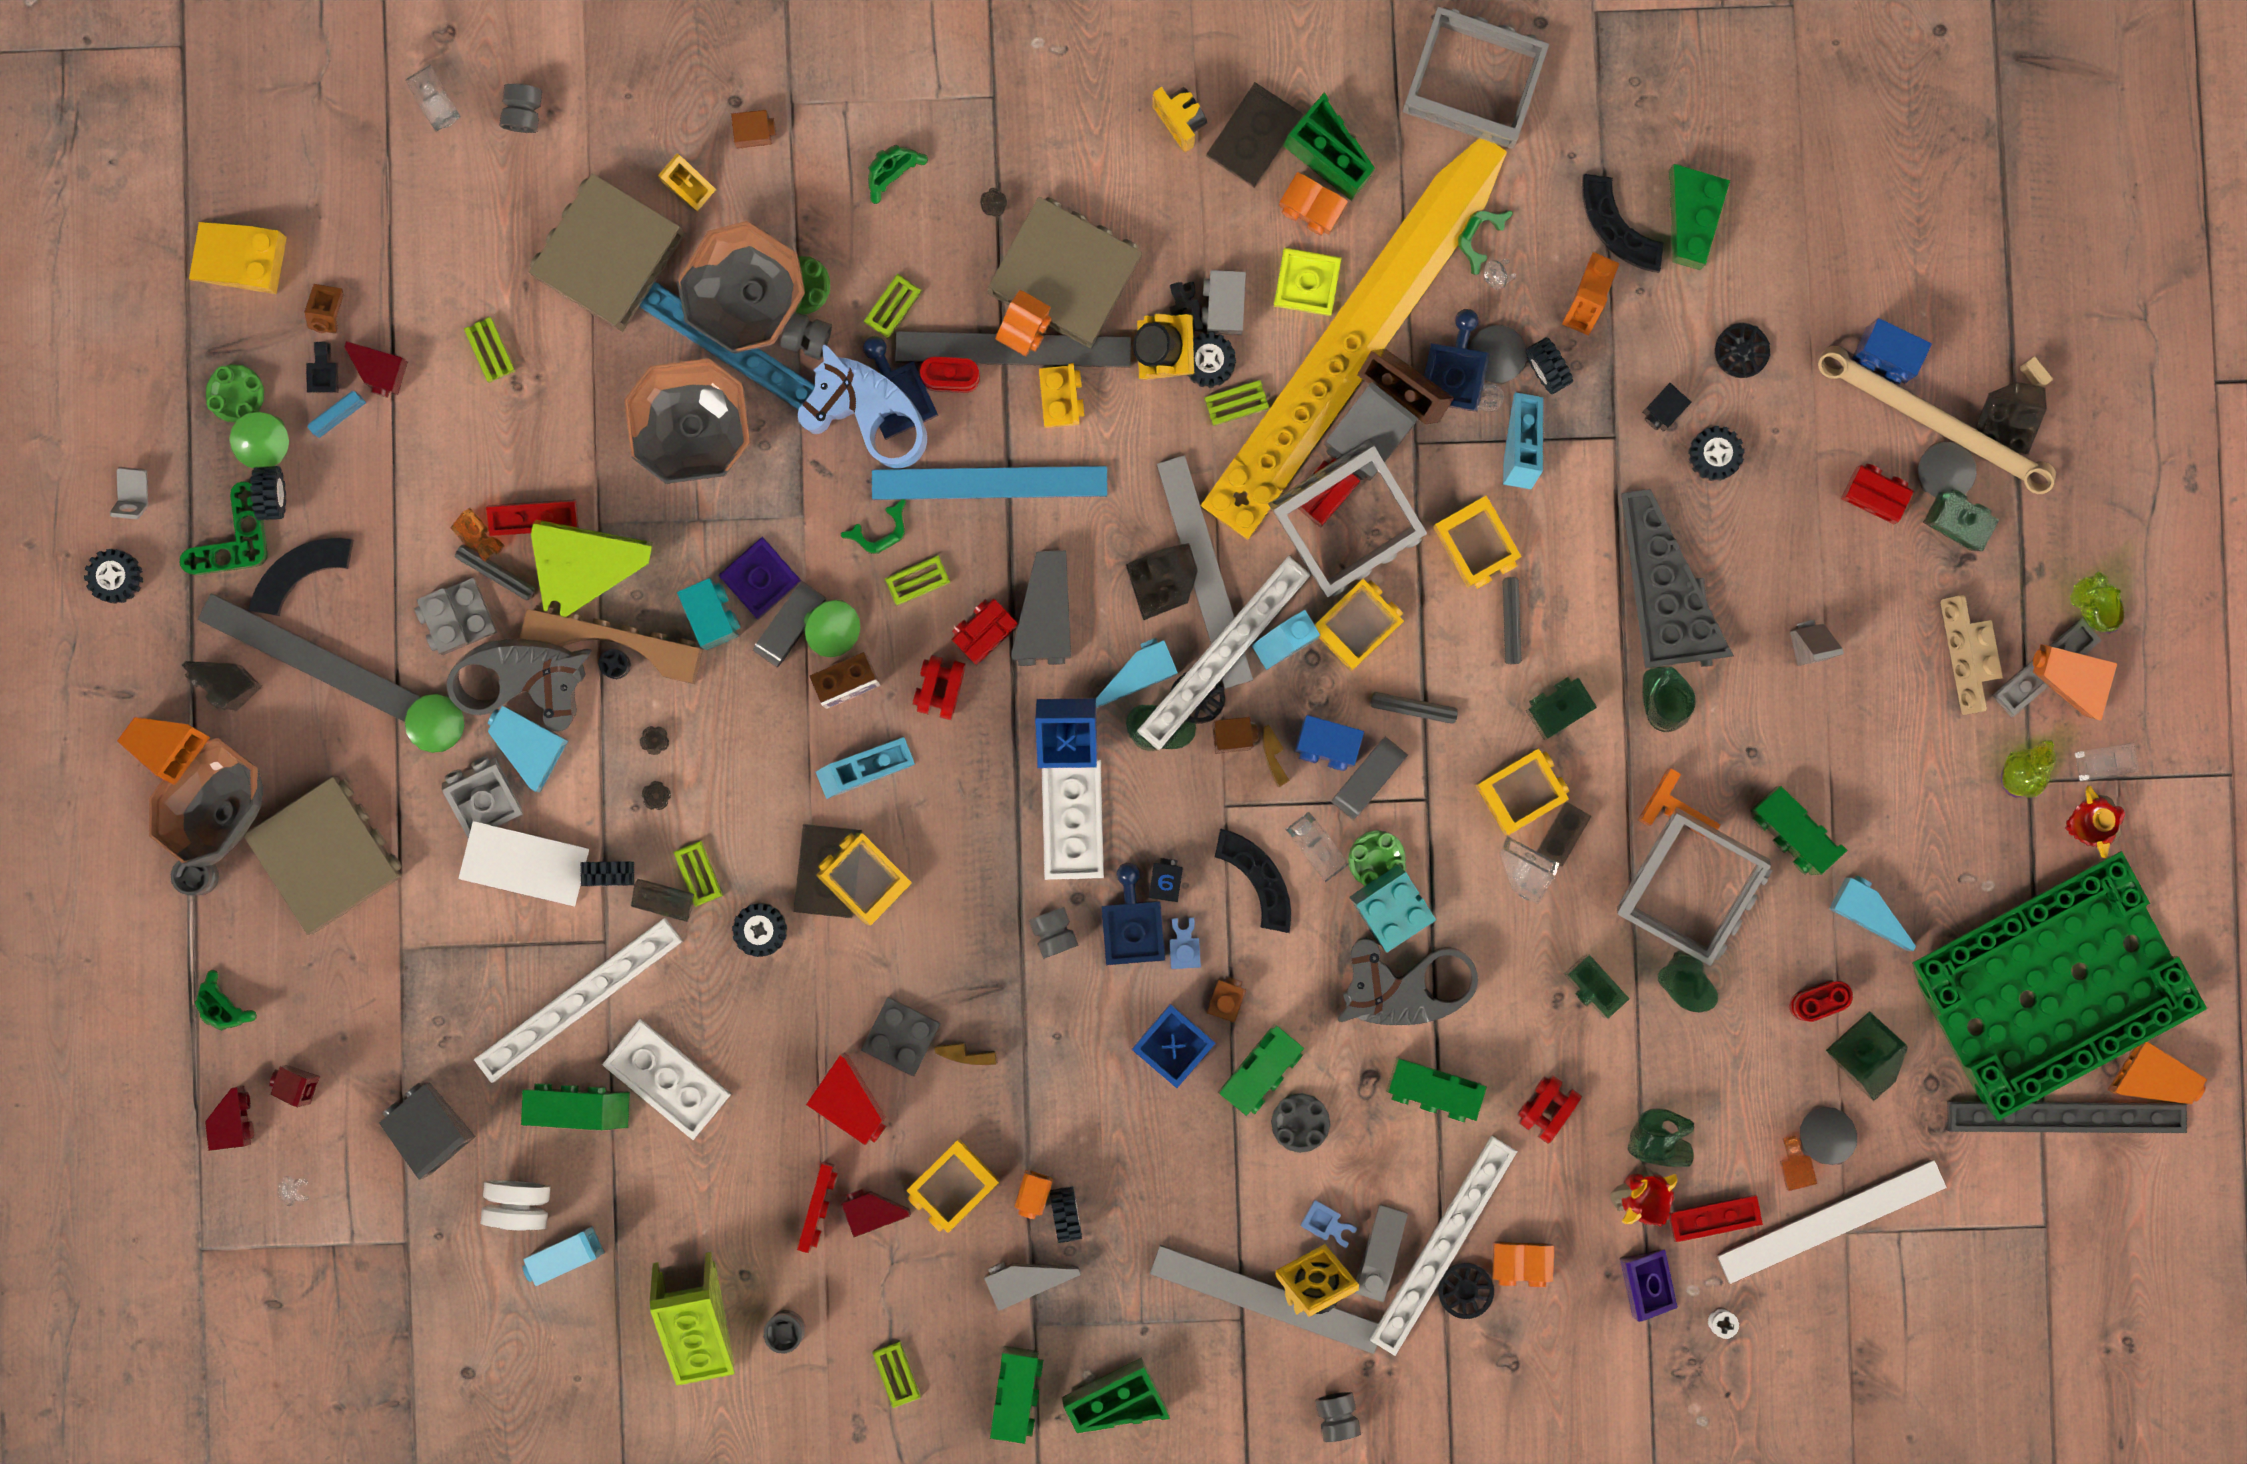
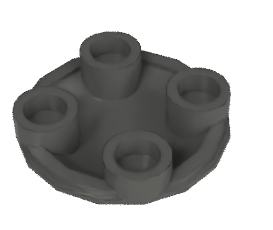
M1493 325L1480 330L1473 338L1469 350L1490 354L1485 380L1492 383L1504 384L1514 379L1523 370L1527 360L1525 353L1527 347L1522 337L1514 329L1503 325Z
M1940 442L1929 447L1922 455L1918 466L1920 486L1923 491L1942 500H1952L1965 495L1973 486L1977 475L1976 463L1971 453L1963 446L1953 442Z
M1303 1093L1290 1095L1280 1101L1274 1109L1271 1120L1272 1131L1278 1143L1287 1150L1298 1153L1309 1152L1321 1146L1328 1136L1330 1128L1329 1113L1324 1104L1314 1096Z
M1821 1107L1812 1110L1804 1117L1800 1126V1148L1805 1155L1810 1156L1821 1164H1842L1853 1154L1857 1146V1131L1854 1123L1844 1112L1836 1108Z

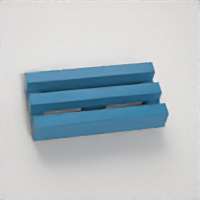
M351 391L310 422L307 427L313 435L321 438L366 404L360 394Z

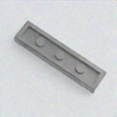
M2081 618L2049 646L2086 655L2102 640L2086 621ZM2033 660L1992 694L1994 699L2010 717H2014L2049 687L2033 673Z

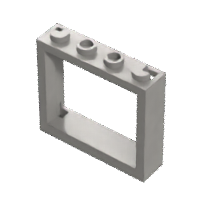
M1438 7L1402 112L1513 149L1528 110L1549 44L1536 39V35L1524 36L1516 33V30L1506 25L1498 27L1489 24L1485 18L1479 16L1468 17L1460 14V11L1455 8L1450 10ZM1440 26L1534 58L1511 127L1417 96Z
M1369 440L1268 503L1317 584L1327 597L1331 594L1335 596L1342 593L1347 588V584L1355 579L1361 580L1371 574L1372 568L1380 563L1386 564L1397 557V552L1405 547H1414L1422 541V536L1427 534L1377 449ZM1372 461L1411 527L1327 580L1287 514Z
M1676 807L1619 902L1617 914L1711 966L1715 959L1719 960L1721 955L1725 953L1727 945L1724 943L1730 934L1734 936L1742 924V920L1739 918L1744 910L1749 911L1757 899V895L1754 893L1759 885H1765L1768 882V877L1773 871L1769 869L1771 867L1770 859ZM1683 825L1692 828L1756 864L1707 947L1635 908Z

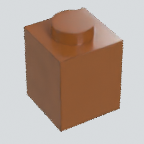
M766 110L731 113L734 143L737 149L772 145L771 136L776 135L774 118H769Z

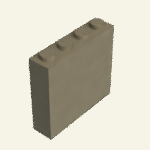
M591 173L588 179L586 178L581 182L574 202L569 203L562 213L563 219L558 227L553 228L546 238L547 244L542 252L537 253L532 259L529 273L540 282L623 332L686 233L680 226Z
M1038 197L990 282L988 294L1010 305L1021 289L1051 307L1048 316L1052 320L1048 327L1091 349L1139 264L1142 251L1138 250L1139 246L1128 239L1121 241L1114 237L1113 232L1102 225L1095 227L1087 222L1088 219L1082 214L1075 211L1069 213L1061 208L1062 205L1056 200L1049 197L1046 199Z
M338 777L330 778L244 835L249 846L307 935H314L402 877L399 871L402 868L399 860L393 853L388 854L383 846L386 843L384 837L377 828L373 830L367 821L370 819L368 812L362 804L357 805L351 797L354 791L345 779L341 781Z

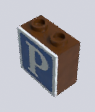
M865 652L809 675L821 705L826 709L881 686L870 659Z

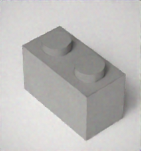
M1210 270V278H1204L1203 296H1209L1208 308L1202 307V323L1207 325V333L1242 335L1246 272Z

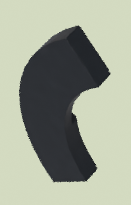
M1583 174L1582 198L1588 220L1599 239L1611 252L1625 262L1646 271L1659 273L1664 242L1649 239L1636 232L1633 228H1630L1624 222L1613 196V177Z
M344 538L320 539L305 543L287 552L263 575L255 588L248 610L280 616L284 601L300 580L312 573L314 574L326 569L349 568L354 540Z
M1220 829L1214 858L1234 865L1250 880L1260 902V927L1290 933V898L1282 875L1276 865L1262 849L1250 840L1234 832Z

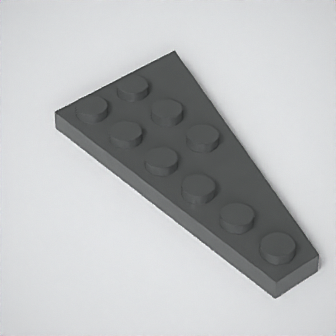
M1651 489L1621 493L1645 669L1734 657Z

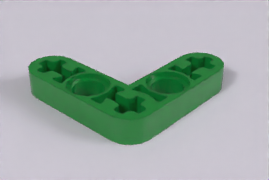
M241 481L236 483L230 492L236 542L186 549L181 554L179 561L184 572L191 575H204L258 567L266 561L268 551L264 521L257 520L254 511L245 510L239 512L240 508L245 509V502L238 498V494L243 493V488L252 492L250 491L252 484ZM251 496L247 498V504L250 508L253 505ZM253 516L257 522L256 528L252 532H244L241 527L242 520L245 517ZM258 536V541H252L254 549L259 550L260 554L255 556V561H252L250 557H246V552L251 550L250 542H243V537L254 538ZM227 549L231 554V560L227 565L220 566L216 561V555L220 550ZM210 551L209 561L212 566L211 568H209V563L207 562L198 563L196 565L197 569L188 565V560H192L193 554L201 559L208 558L206 552Z

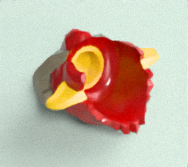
M2088 785L2085 790L2086 799L2076 807L2069 820H2066L2067 826L2065 829L2075 839H2079L2080 842L2087 846L2097 847L2101 857L2106 859L2110 845L2121 835V824L2125 817V811L2121 806H2115L2113 799L2110 797L2097 795L2092 786Z
M1641 1165L1636 1169V1174L1629 1175L1623 1184L1617 1186L1610 1193L1611 1201L1617 1208V1211H1626L1622 1219L1623 1223L1633 1224L1638 1220L1646 1225L1653 1224L1661 1227L1662 1224L1665 1225L1667 1220H1669L1670 1207L1675 1199L1672 1189L1676 1186L1678 1179L1676 1174L1663 1177L1647 1166Z

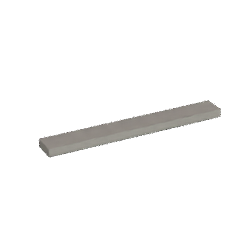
M1184 455L1157 463V468L1212 645L1232 622L1234 615ZM1245 652L1222 677L1225 689L1253 681Z
M1159 1245L1150 1271L1151 1275L1369 1353H1375L1377 1345L1370 1341L1369 1338L1377 1327V1322L1335 1307L1329 1312L1314 1314L1310 1317L1304 1311L1297 1315L1294 1311V1304L1288 1305L1284 1289Z

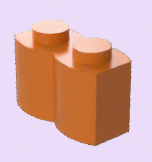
M1299 172L1296 173L1279 202V206L1283 209L1281 212L1283 215L1294 221H1297L1298 218L1308 223L1307 228L1320 236L1323 233L1331 234L1348 204V201L1337 193L1321 186Z
M1020 289L1011 301L995 339L1025 357L1030 350L1036 352L1044 336L1040 335V332L1044 333L1052 320L1048 316L1051 307Z
M1025 1170L1014 1205L1015 1208L1019 1209L1018 1215L1030 1219H1035L1036 1215L1042 1216L1053 1182L1052 1177L1035 1171Z
M1493 1242L1492 1278L1493 1280H1499L1498 1285L1516 1286V1281H1528V1286L1546 1287V1282H1553V1244Z

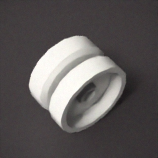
M485 1181L483 1197L488 1201L501 1203V1205H488L482 1208L480 1224L519 1231L546 1229L548 1213L541 1208L530 1207V1205H543L549 1202L551 1186L522 1181Z

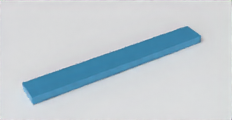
M654 282L639 306L798 410L814 390L815 385L759 348L734 354L687 324L684 319L680 297Z
M1107 466L872 470V500L1107 497Z

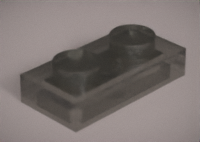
M1564 802L1535 853L1559 867H1563L1591 815L1568 802Z
M637 878L633 888L631 907L688 922L692 911L694 894Z

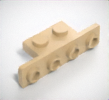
M1964 595L1942 599L1940 603L1962 715L1986 711L1982 682L2003 678L1992 620L1970 624Z

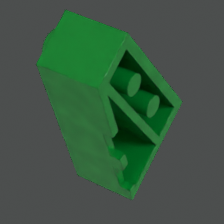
M1324 92L1288 134L1283 147L1352 201L1369 181L1375 167L1357 140L1352 138L1344 126L1345 122L1340 115L1336 114L1328 102L1329 98Z
M1673 164L1669 169L1672 262L1701 270L1706 265L1730 180Z
M1776 786L1750 810L1755 815L1752 818L1754 823L1762 831L1767 829L1775 837L1772 840L1773 843L1783 853L1788 851L1795 858L1793 864L1804 875L1807 873L1810 875H1822L1848 851L1842 844L1837 846L1826 835L1828 831L1822 825L1818 826L1807 814L1808 811L1782 786Z
M1273 1024L1218 1093L1245 1116L1250 1112L1255 1115L1265 1103L1262 1097L1269 1089L1274 1091L1284 1079L1282 1074L1288 1067L1293 1068L1303 1056L1301 1052L1304 1047L1276 1024Z
M1396 1057L1386 1092L1393 1094L1391 1100L1407 1105L1409 1100L1421 1103L1420 1109L1436 1114L1437 1110L1440 1109L1449 1112V1118L1465 1122L1466 1118L1477 1121L1487 1086Z
M534 1083V1089H523L521 1125L601 1131L628 1128L630 1092L606 1091V1087L594 1086L588 1087V1091L579 1090L578 1085H561V1089H552V1084Z
M1009 1346L1003 1347L990 1439L1025 1444L1026 1436H1033L1035 1419L1029 1418L1031 1406L1037 1407L1039 1389L1034 1388L1035 1377H1041L1044 1361V1359H1038L1039 1351Z
M1142 1357L1062 1397L1063 1407L1076 1433L1114 1428L1116 1425L1133 1423V1425L1141 1424L1142 1421L1170 1419L1168 1408Z

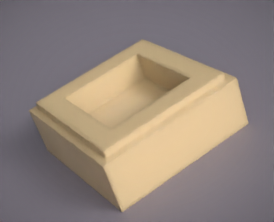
M2035 356L2020 366V370L2036 389L2044 387L2053 380Z

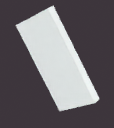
M1097 760V768H1042L1045 880L1104 878L1101 760Z
M473 821L458 879L575 906L581 885L580 862H586L589 849Z
M642 1019L638 1020L602 1064L692 1140L698 1136L732 1094Z

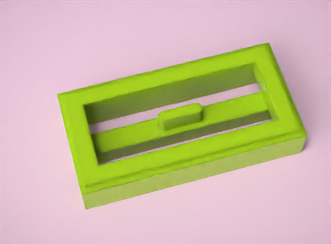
M897 273L865 318L864 323L889 339L921 294V289ZM898 284L904 285L878 323L873 321ZM908 290H911V295L887 329L883 328Z
M491 317L486 318L482 322L479 321L471 327L464 328L488 383L515 372V368ZM486 327H489L507 367L503 370L484 331ZM477 331L496 371L494 374H491L473 334Z
M1261 380L1204 398L1213 426L1269 409ZM1257 389L1256 394L1213 407V402ZM1260 399V405L1219 418L1216 417L1215 413Z
M939 555L885 578L896 606L951 583ZM934 564L938 567L934 571L897 587L893 584L897 580ZM938 575L942 577L941 580L902 597L898 596L899 592Z
M702 841L674 851L675 858L695 907L723 896ZM698 849L715 893L710 894L693 852ZM686 853L704 895L700 899L682 856Z
M901 1341L872 1351L892 1408L921 1398ZM894 1350H897L912 1394L909 1396L892 1353ZM886 1354L902 1397L901 1399L897 1400L881 1355Z

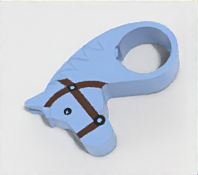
M823 345L824 362L814 369L816 372L815 387L808 399L799 408V423L812 434H819L827 430L833 419L840 420L855 414L865 445L870 454L879 462L891 468H904L918 461L926 449L927 431L922 417L913 402L900 388L882 374L858 361L837 357L828 346ZM894 413L898 416L910 418L915 424L917 432L913 448L906 455L899 458L882 456L877 450L875 435L884 418Z

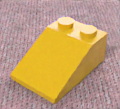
M199 222L189 280L277 294L287 237L278 230L245 225Z

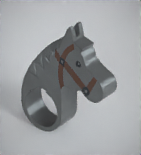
M504 639L488 642L475 647L458 660L449 673L447 691L455 706L472 715L491 713L519 693L526 691L531 695L534 702L544 709L543 721L547 728L552 731H563L568 728L576 715L575 688L586 675L583 663L587 660L592 650L583 649L571 652L555 644L526 639ZM472 664L494 669L500 677L499 695L490 700H478L469 696L460 684V669Z
M1362 938L1357 940L1351 949L1353 979L1347 991L1343 992L1347 1007L1339 1015L1338 1021L1344 1022L1358 1018L1380 1025H1415L1444 1018L1461 1008L1475 994L1478 986L1476 967L1471 958L1463 951L1444 947L1432 951L1403 976L1396 977L1390 968L1379 960L1380 950L1378 944L1371 938ZM1446 955L1458 957L1470 968V986L1461 997L1454 1000H1441L1431 997L1432 994L1425 986L1424 977L1427 967L1438 957Z

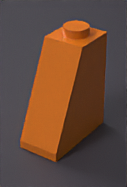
M2040 644L2039 650L2036 651L2033 657V673L2082 715L2101 721L2117 663Z
M134 717L117 742L156 776L176 785L210 737L189 724Z
M2145 1042L2132 1049L2108 1091L2120 1095L2193 1104L2194 1101L2197 1102L2203 1096L2206 1089L2204 1084L2207 1079L2151 1043Z

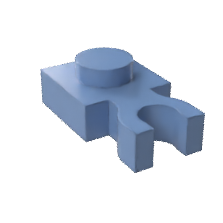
M1194 917L1188 918L1189 927L1185 930H1181L1178 927V918L1172 919V927L1177 934V939H1169L1171 969L1201 968L1199 938H1191V933L1195 926Z
M1315 1199L1300 1224L1301 1227L1324 1240H1327L1330 1234L1333 1235L1336 1241L1345 1248L1349 1242L1341 1238V1232L1348 1229L1355 1233L1357 1227L1352 1224L1338 1222L1341 1214Z

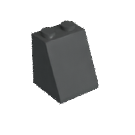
M1371 382L1324 444L1328 448L1326 452L1337 460L1369 440L1385 463L1413 428L1418 418ZM1371 461L1352 474L1360 480H1364L1366 477L1371 481L1378 470Z
M417 1083L405 1094L408 1099L401 1105H398L397 1102L392 1104L382 1113L385 1118L379 1122L419 1180L433 1174L476 1137L431 1083L424 1084L423 1086Z

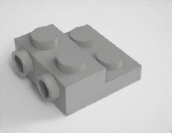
M475 578L447 589H440L417 599L419 606L414 608L417 618L421 624L426 623L430 634L426 635L427 642L432 651L438 650V653L441 655H446L498 633Z
M487 756L481 757L471 764L472 769L463 773L460 769L454 770L445 776L446 781L442 782V792L468 838L473 821L497 827L523 814L496 757L490 760Z

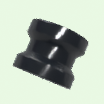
M618 649L606 650L599 658V669L608 678L622 679L630 671L631 662L629 657Z

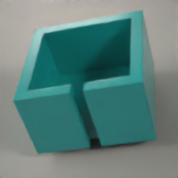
M708 578L677 592L700 647L708 651L739 637L737 629L741 628L736 614L731 609H727L725 603L729 601L723 585H720L719 582L715 583L712 579Z
M1396 865L1349 896L1375 939L1386 952H1389L1436 921V918L1419 895L1420 893L1410 877L1399 865Z

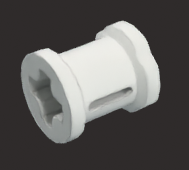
M1717 1309L1708 1318V1326L1718 1337L1729 1339L1737 1334L1739 1329L1738 1319L1729 1311ZM1725 1318L1730 1322L1729 1327L1724 1326L1721 1329L1717 1322L1723 1321Z

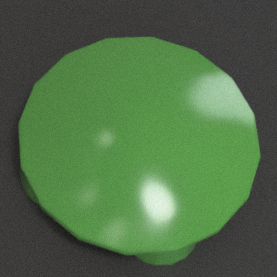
M799 256L805 294L795 312L810 314L817 311L826 302L830 293V278L827 269L820 261L809 256Z
M230 364L218 367L206 385V404L208 409L217 417L227 422H236L247 413L259 412L264 402L262 381L252 369L244 365Z
M260 411L241 416L231 429L229 440L232 452L241 463L250 468L275 466L287 454L289 446L288 433L284 427V422L279 417H274L271 414Z
M843 600L823 602L814 610L809 611L804 618L806 641L810 648L820 656L830 658L841 656L849 651L858 640L860 632L859 617L855 609Z
M440 694L425 695L416 700L408 709L405 717L406 733L411 742L419 749L431 753L444 752L453 747L461 738L465 726L462 711L455 706L449 697Z
M1380 830L1366 832L1357 838L1350 848L1348 857L1350 872L1364 886L1396 865H1399L1406 871L1404 847L1399 839L1389 832Z

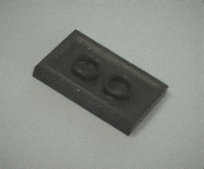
M1254 82L1207 152L1206 157L1255 188L1283 147L1288 134L1302 119L1303 113Z
M803 824L793 912L853 918V912L816 874L821 870L818 865L828 855L831 854L834 857L841 849L839 844L850 833L853 835L862 833V830ZM859 845L830 874L854 900L861 848Z

